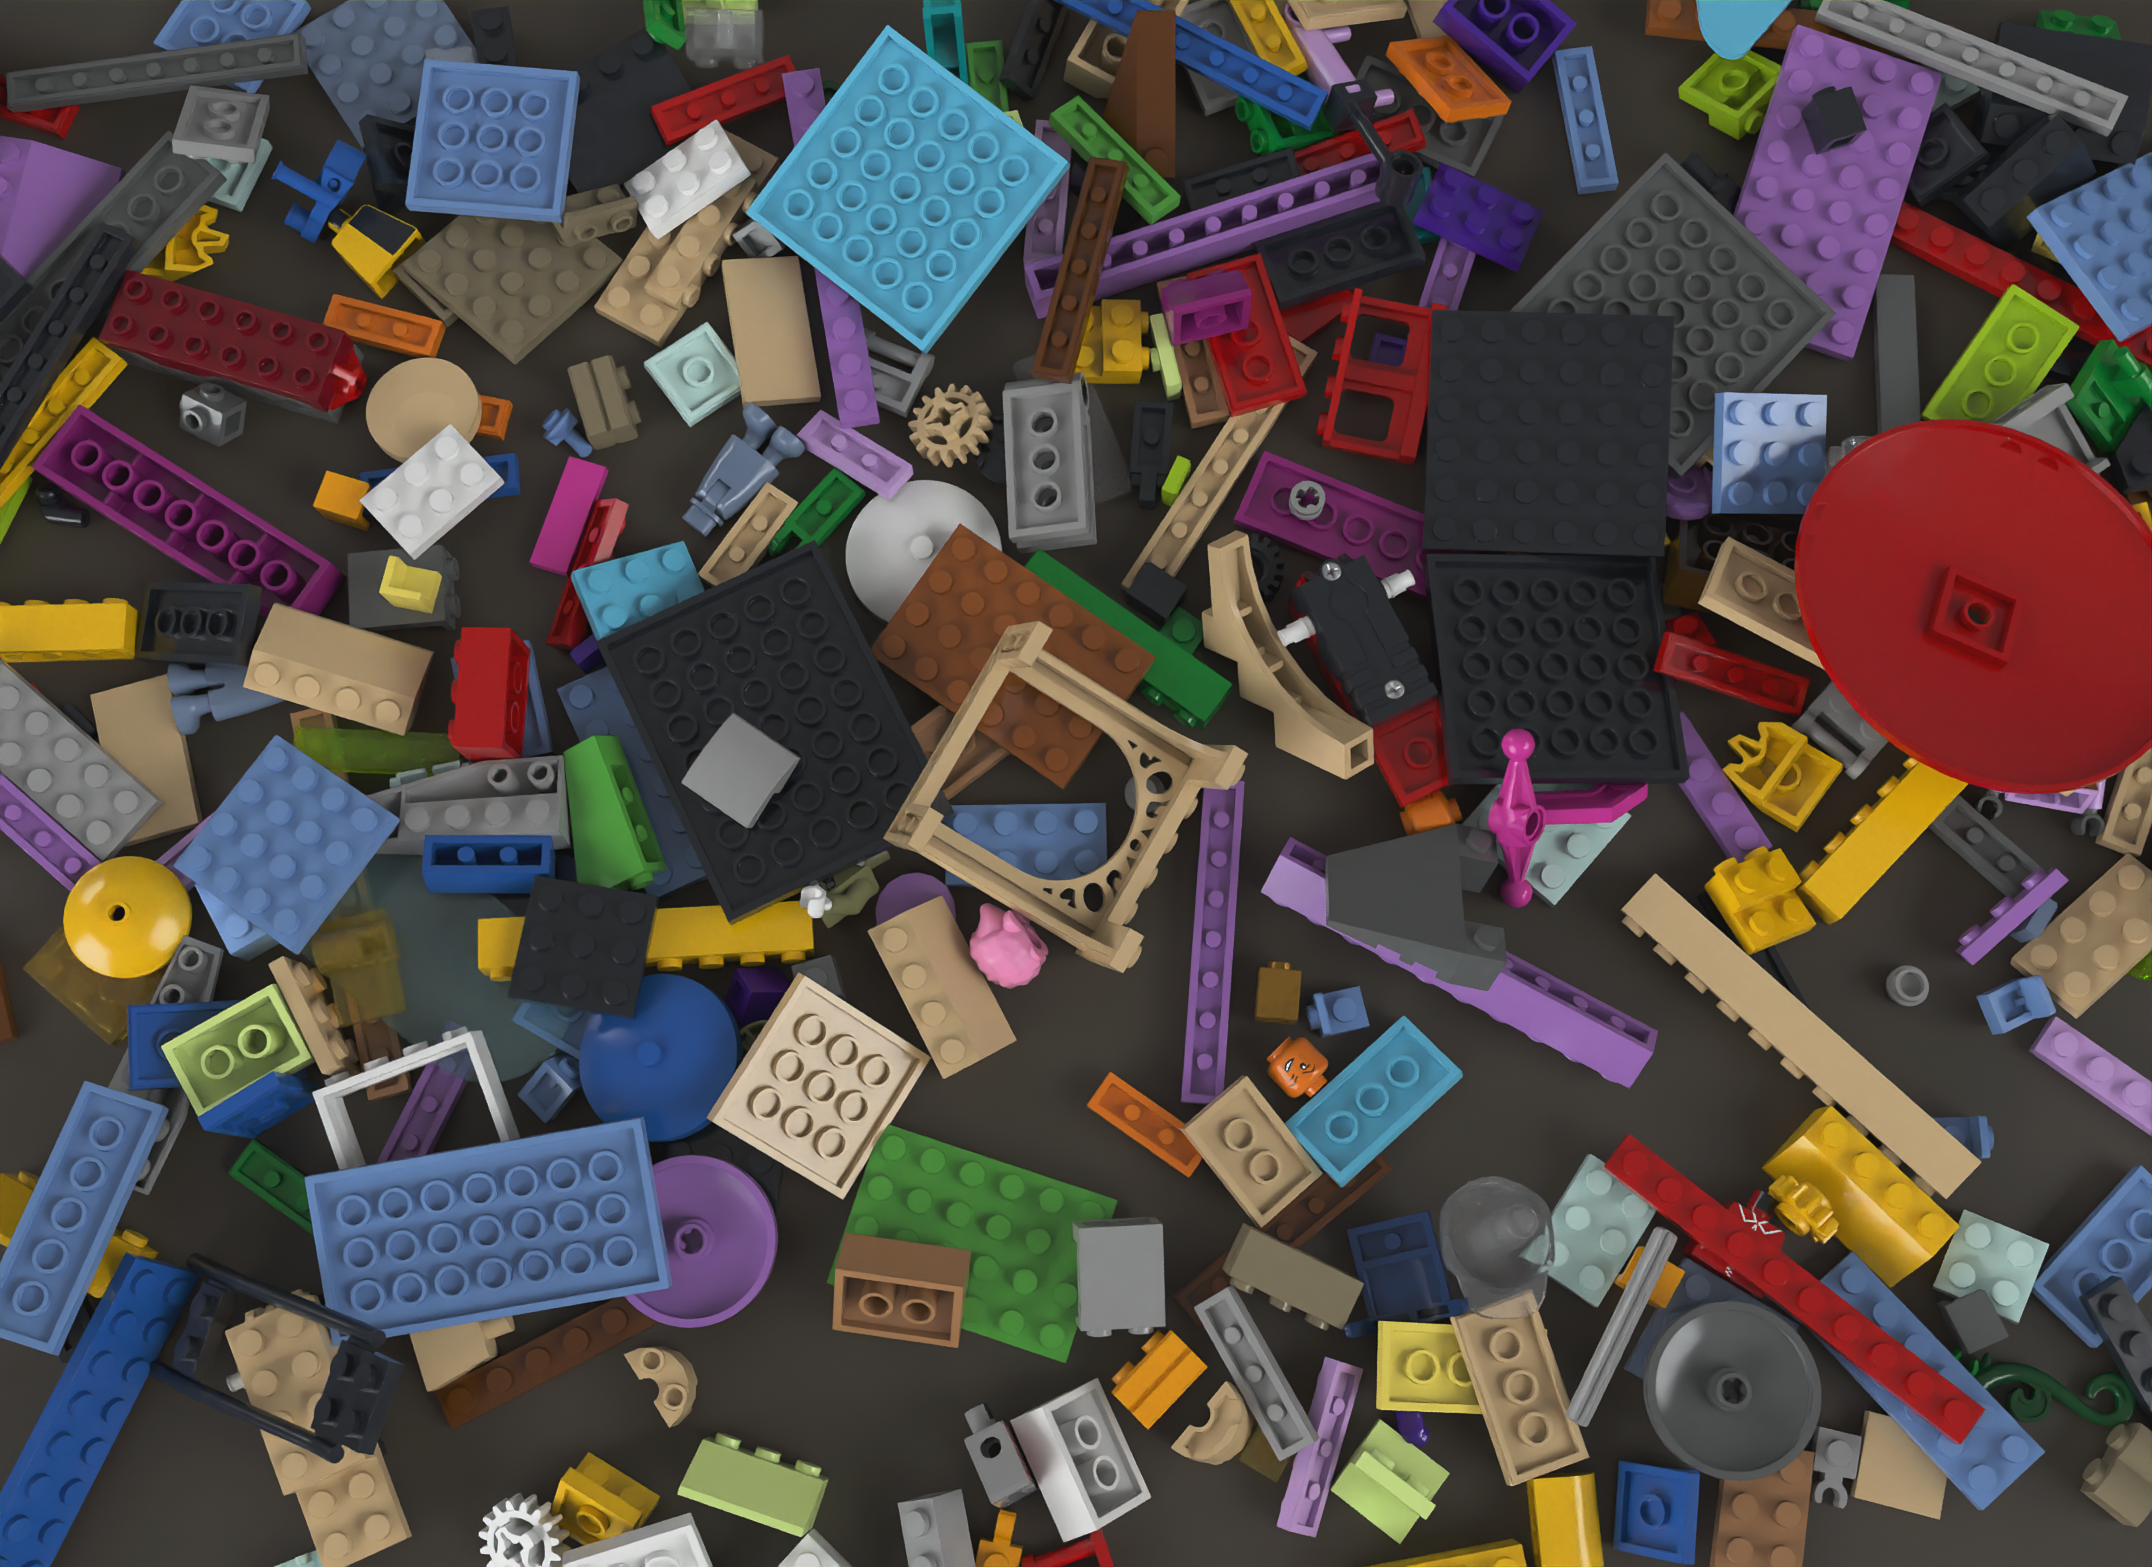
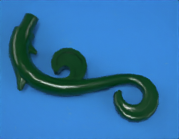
M1988 1352L1984 1354L1978 1364V1372L1973 1376L1987 1391L1998 1384L2006 1382H2018L2028 1386L2031 1393L2028 1399L2024 1397L2023 1389L2013 1388L2006 1397V1409L2014 1419L2024 1423H2035L2045 1419L2051 1410V1397L2081 1417L2095 1424L2108 1427L2118 1426L2127 1422L2134 1414L2136 1398L2126 1380L2121 1375L2113 1372L2099 1373L2092 1377L2084 1390V1395L2089 1400H2094L2096 1394L2101 1390L2111 1392L2114 1396L2115 1405L2114 1409L2108 1413L2097 1412L2052 1376L2032 1366L2017 1362H1996L1991 1364V1354Z

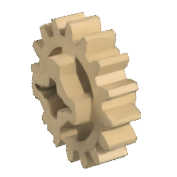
M950 384L946 393H943L937 387L935 388L936 397L930 399L924 395L922 400L925 406L913 409V413L918 419L908 423V426L913 431L909 438L922 458H928L935 466L942 460L947 467H952L956 458H959L965 464L967 463L966 454L969 452L977 456L980 454L977 448L979 442H989V438L984 431L993 429V424L989 419L992 412L978 391L973 393L967 385H964L959 392L954 384Z

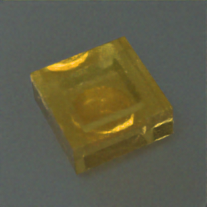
M1257 1424L1239 1457V1461L1277 1483L1291 1456L1279 1461L1261 1427Z

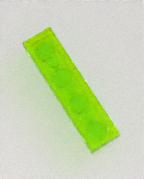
M295 727L293 746L329 771L397 774L398 772L425 768L428 775H434L432 771L434 765L461 760V753L454 749L453 744L449 742L448 733L407 732L402 736L381 730Z

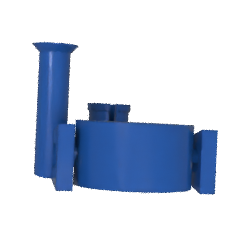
M338 139L315 182L283 165L281 159L271 180L278 179L316 200L312 212L294 202L283 224L301 232L300 237L315 244L331 211L337 204L342 205L350 188L355 183L354 180L360 169L367 162V154Z

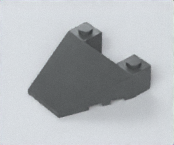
M1454 824L1327 856L1325 860L1326 925L1375 949L1380 944L1401 954L1399 960L1410 966L1414 962L1422 964L1436 971L1435 977L1446 983L1488 991L1507 963L1504 928L1464 920L1462 890L1480 893L1498 864L1496 834L1484 829Z

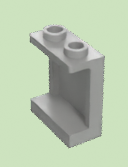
M2067 383L2046 385L1990 422L1991 424L2015 429L2039 438L2081 461L2098 475L2099 472L2111 465L2107 458H2096L2068 410L2065 402L2073 398L2074 395Z
M1156 1217L1072 1221L1073 1239L1077 1242L1078 1314H1075L1079 1329L1087 1331L1088 1336L1105 1337L1112 1335L1113 1329H1128V1332L1131 1334H1150L1154 1332V1327L1166 1326L1163 1224Z

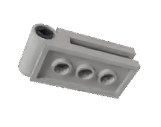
M1075 372L1071 384L1037 378L1006 382L1003 391L1008 530L1009 539L1012 543H1017V549L1021 554L1036 552L1038 549L1046 551L1097 544L1090 416L1087 412L1089 409V392L1083 372Z

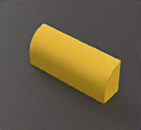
M1594 1471L1543 1474L1527 1480L1534 1567H1604Z

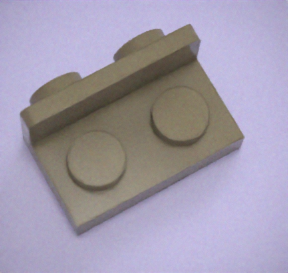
M617 183L566 196L563 223L553 222L565 245L581 241L586 242L596 237L615 232H624L636 227L639 203L635 196L626 198Z

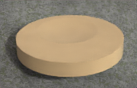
M438 358L412 359L390 369L375 384L366 406V420L371 435L387 455L402 463L407 461L449 424L470 443L479 428L482 417L481 398L470 377L457 365Z

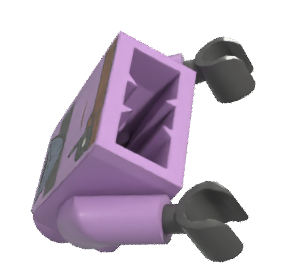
M2106 779L2077 789L2068 797L2060 793L2018 794L1988 789L1986 796L1974 801L1972 807L1980 813L1983 802H1989L1993 808L1989 820L1995 819L2003 810L1999 795L2000 793H2005L2006 801L2083 814L2074 817L2071 821L2072 833L2076 836L2083 835L2086 830V821H2088L2090 824L2089 835L2097 836L2105 828L2102 817L2097 815V809H2102Z

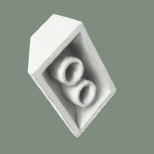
M1098 1378L1010 1420L1063 1542L1096 1531L1152 1498Z

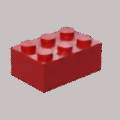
M462 627L461 640L455 642L454 658L459 668L458 680H453L451 686L452 702L456 704L455 719H451L448 725L449 742L453 744V748L473 764L487 760L523 758L531 650L511 628Z

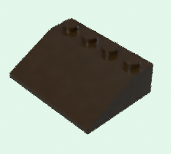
M1711 510L1709 514L1701 519H1674L1664 571L1663 603L1723 617L1698 604L1721 545L1728 537H1731L1795 571L1796 541L1802 517L1790 514L1712 513Z

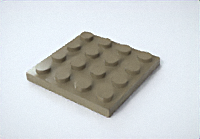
M459 215L406 260L403 266L406 273L516 365L612 280L622 265L623 259L597 238L586 242L581 241L565 245L553 222Z

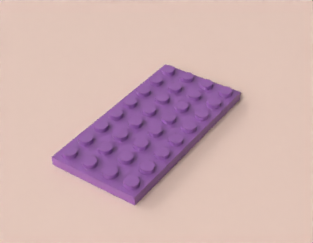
M1798 24L1792 32L1733 216L1836 312L1805 348L1848 362L1853 359L1943 74ZM1831 86H1835L1836 91L1851 86L1867 130L1853 144L1816 155L1801 111L1813 100L1812 95Z

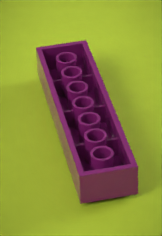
M80 404L32 465L33 469L53 484L207 582L251 584L262 587L259 615L267 619L274 603L283 604L319 616L347 578L328 560Z

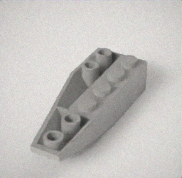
M563 755L481 761L367 795V797L401 820L375 854L423 855L425 835L551 836L554 850L573 849Z
M184 935L150 1004L213 1001L224 950ZM127 1048L108 1088L163 1105L169 1109L133 1189L149 1195L184 1124L190 1100L183 1088L129 1091Z

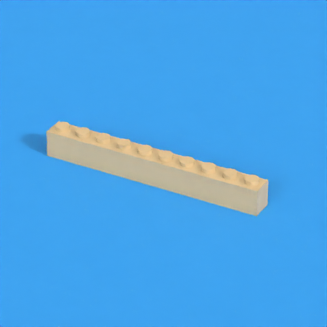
M1656 873L1621 908L1620 911L1626 915L1621 922L1639 938L1646 933L1657 943L1652 949L1670 966L1676 961L1688 971L1684 978L1702 994L1709 989L1718 997L1720 1001L1716 1004V1007L1734 1023L1739 1017L1752 1028L1748 1036L1765 1051L1772 1046L1783 1055L1784 1058L1780 1064L1798 1080L1803 1075L1816 1085V1088L1812 1091L1815 1096L1827 1106L1831 1105L1834 1107L1836 1104L1849 1114L1846 1120L1863 1136L1866 1137L1870 1133L1882 1144L1878 1150L1894 1165L1898 1167L1901 1163H1904L1915 1173L1911 1180L1929 1197L1936 1192L1941 1197L1947 1199L1982 1163Z

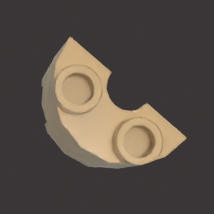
M664 1346L641 1347L624 1354L639 1380L651 1378L658 1384L659 1395L654 1404L668 1427L679 1425L691 1413V1407L696 1398L698 1380L692 1364L680 1352Z
M1225 1381L1207 1403L1211 1412L1208 1423L1202 1427H1195L1190 1424L1171 1446L1173 1450L1189 1459L1212 1465L1222 1464L1243 1450L1255 1424V1417L1239 1388L1228 1381Z

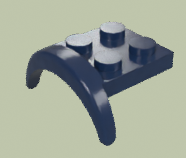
M1430 1210L1347 1229L1358 1278L1364 1283L1362 1294L1368 1314L1367 1318L1348 1323L1344 1326L1347 1337L1378 1333V1321L1425 1323L1463 1314L1470 1310L1467 1297H1452Z

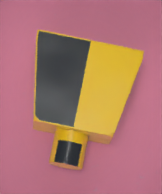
M363 205L353 217L343 209H338L330 216L328 221V227L337 233L331 245L344 262L380 299H383L399 281L393 270L426 243L418 229L370 205Z

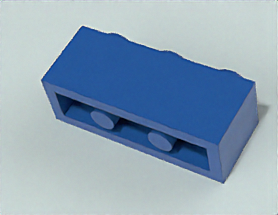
M425 835L422 875L429 893H531L535 876L555 879L556 854L551 836Z

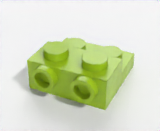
M1751 50L1743 57L1735 60L1725 59L1715 52L1678 88L1679 99L1708 113L1709 125L1740 140L1747 132L1755 134L1762 127L1781 65Z

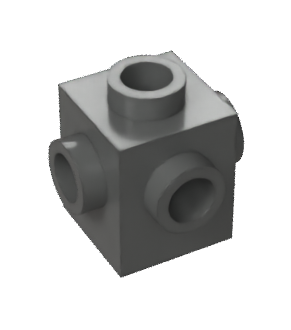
M207 381L182 394L179 403L181 411L179 428L195 435L202 441L220 447L243 434L247 401L224 390L222 386Z

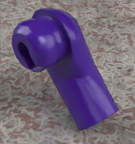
M1395 1410L1398 1430L1402 1438L1408 1444L1412 1443L1415 1447L1425 1445L1429 1440L1430 1433L1429 1429L1425 1427L1422 1412Z

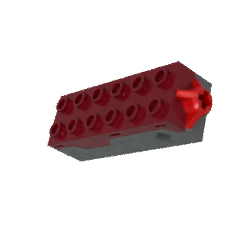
M129 269L126 271L98 338L129 365L199 385L207 381L215 383L234 395L334 424H338L345 404L359 398L366 387L367 377L361 366L364 354L344 330Z

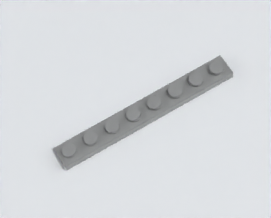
M1823 0L1814 19L1816 22L2051 115L2059 114L2063 120L2106 137L2111 133L2129 97L1884 0Z

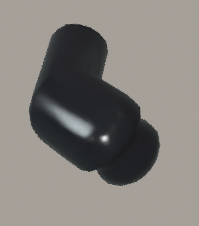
M43 483L37 488L36 501L48 522L77 528H86L89 525V511L87 509L69 507L55 484Z

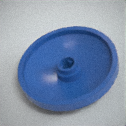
M657 974L643 977L634 1020L600 1014L592 1016L582 1039L579 1056V1072L584 1093L594 1112L605 1123L644 1116L648 1142H670L683 1139L700 1131L712 1122L706 1117L743 1059L741 1034L729 1007L708 987L678 975Z

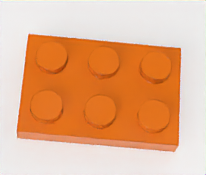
M1449 35L1390 42L1386 52L1387 58L1446 123L1507 114L1512 101Z

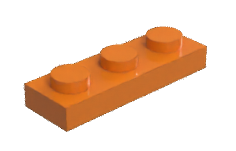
M333 294L322 324L344 330L352 341L418 358H436L446 326L440 320Z
M1112 1072L1107 1075L1087 1104L1090 1110L1188 1179L1202 1160V1156L1180 1129L1185 1123Z

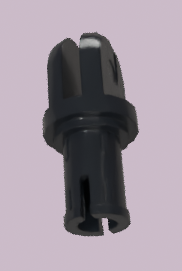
M1694 150L1680 166L1725 209L1734 215L1742 189L1727 173L1717 175Z

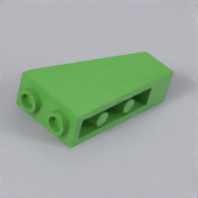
M593 735L563 752L577 882L625 891L630 888L631 890L641 889L654 883L653 876L667 870V866L619 737Z

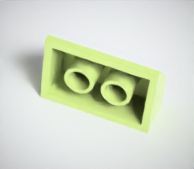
M717 1432L715 1438L708 1437L702 1440L679 1487L678 1495L799 1537L804 1536L812 1529L829 1477L820 1475L821 1467L802 1460H797L795 1466L779 1461L781 1453L761 1446H757L755 1452L739 1447L741 1443L739 1438Z

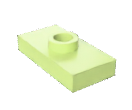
M1163 313L1149 316L1150 333L1154 348L1149 349L1152 370L1153 372L1160 371L1167 401L1179 399L1182 395V381L1166 319Z

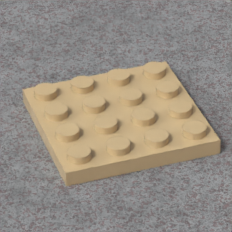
M798 972L706 1118L843 1200L868 1161L873 1147L887 1125H890L931 1057Z

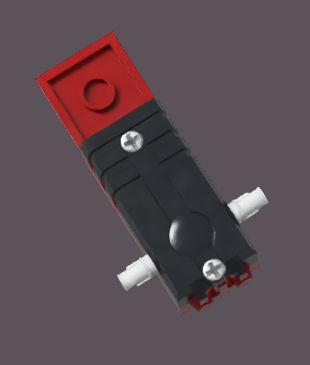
M1344 553L1338 556L1337 560H1325L1321 564L1318 573H1312L1310 570L1302 573L1301 579L1296 583V587L1292 589L1287 607L1295 622L1286 625L1287 628L1279 630L1278 636L1284 646L1304 639L1339 707L1350 716L1373 728L1374 759L1402 809L1451 785L1448 784L1439 701L1437 700L1439 693L1433 682L1429 681V674L1424 665L1420 664V658L1415 648L1411 647V641L1389 602V598H1394L1395 595L1406 591V588L1414 586L1415 580L1407 569L1400 574L1396 573L1380 581L1376 578L1364 555L1353 560Z

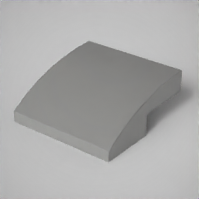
M732 713L707 743L681 783L744 827L753 828L772 795L780 793L801 758L736 713Z

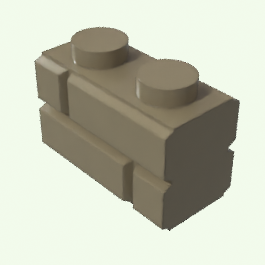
M610 355L593 359L589 363L583 362L570 366L567 371L587 438L594 450H601L614 446L615 443H624L637 439L639 435L635 424L641 423L642 420L635 400L628 401L625 390L631 388V383L625 366L618 367Z

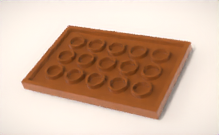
M962 524L957 526L870 648L877 661L955 715L1006 628L1011 625L1040 621L1050 627L1053 631L1043 646L1044 650L1125 701L1129 699L1156 660V657ZM1010 672L1007 674L976 727V730L1063 790L1105 733Z

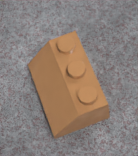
M845 1233L835 1267L832 1330L958 1348L968 1286L971 1251Z

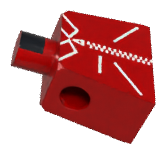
M1756 1189L1746 1207L1735 1201L1722 1204L1727 1210L1781 1250L1785 1233L1768 1222L1774 1209L1779 1204L1776 1199ZM1693 1239L1683 1249V1255L1754 1298H1762L1764 1294Z

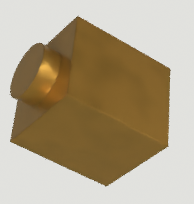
M1268 962L1267 968L1260 967L1257 976L1254 1021L1296 1024L1298 1021L1302 971L1292 970V964L1285 962Z

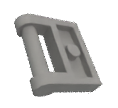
M864 327L868 352L871 350L914 368L912 373L909 374L869 357L877 406L907 418L925 378L928 377L933 368L935 356L929 353L925 354L924 352L919 354L877 337L875 331Z
M1832 680L1791 726V728L1801 734L1804 733L1831 757L1842 763L1843 767L1846 768L1844 773L1852 780L1856 779L1866 769L1871 760L1888 742L1886 738L1874 730L1852 708ZM1819 716L1861 752L1857 756L1816 723L1814 721L1816 717Z

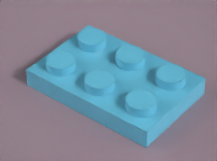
M684 541L574 570L571 574V580L596 641L705 591Z

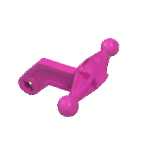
M1512 729L1502 739V750L1510 760L1499 797L1491 807L1488 825L1491 833L1496 834V840L1501 845L1508 879L1501 885V898L1509 907L1520 908L1526 906L1532 898V887L1525 879L1536 841L1542 835L1545 825L1612 823L1647 798L1648 784H1596L1588 790L1534 792L1526 761L1534 751V739L1524 729Z

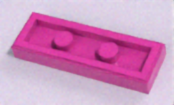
M569 456L529 561L533 567L569 577L596 500L599 499L609 472L605 466Z

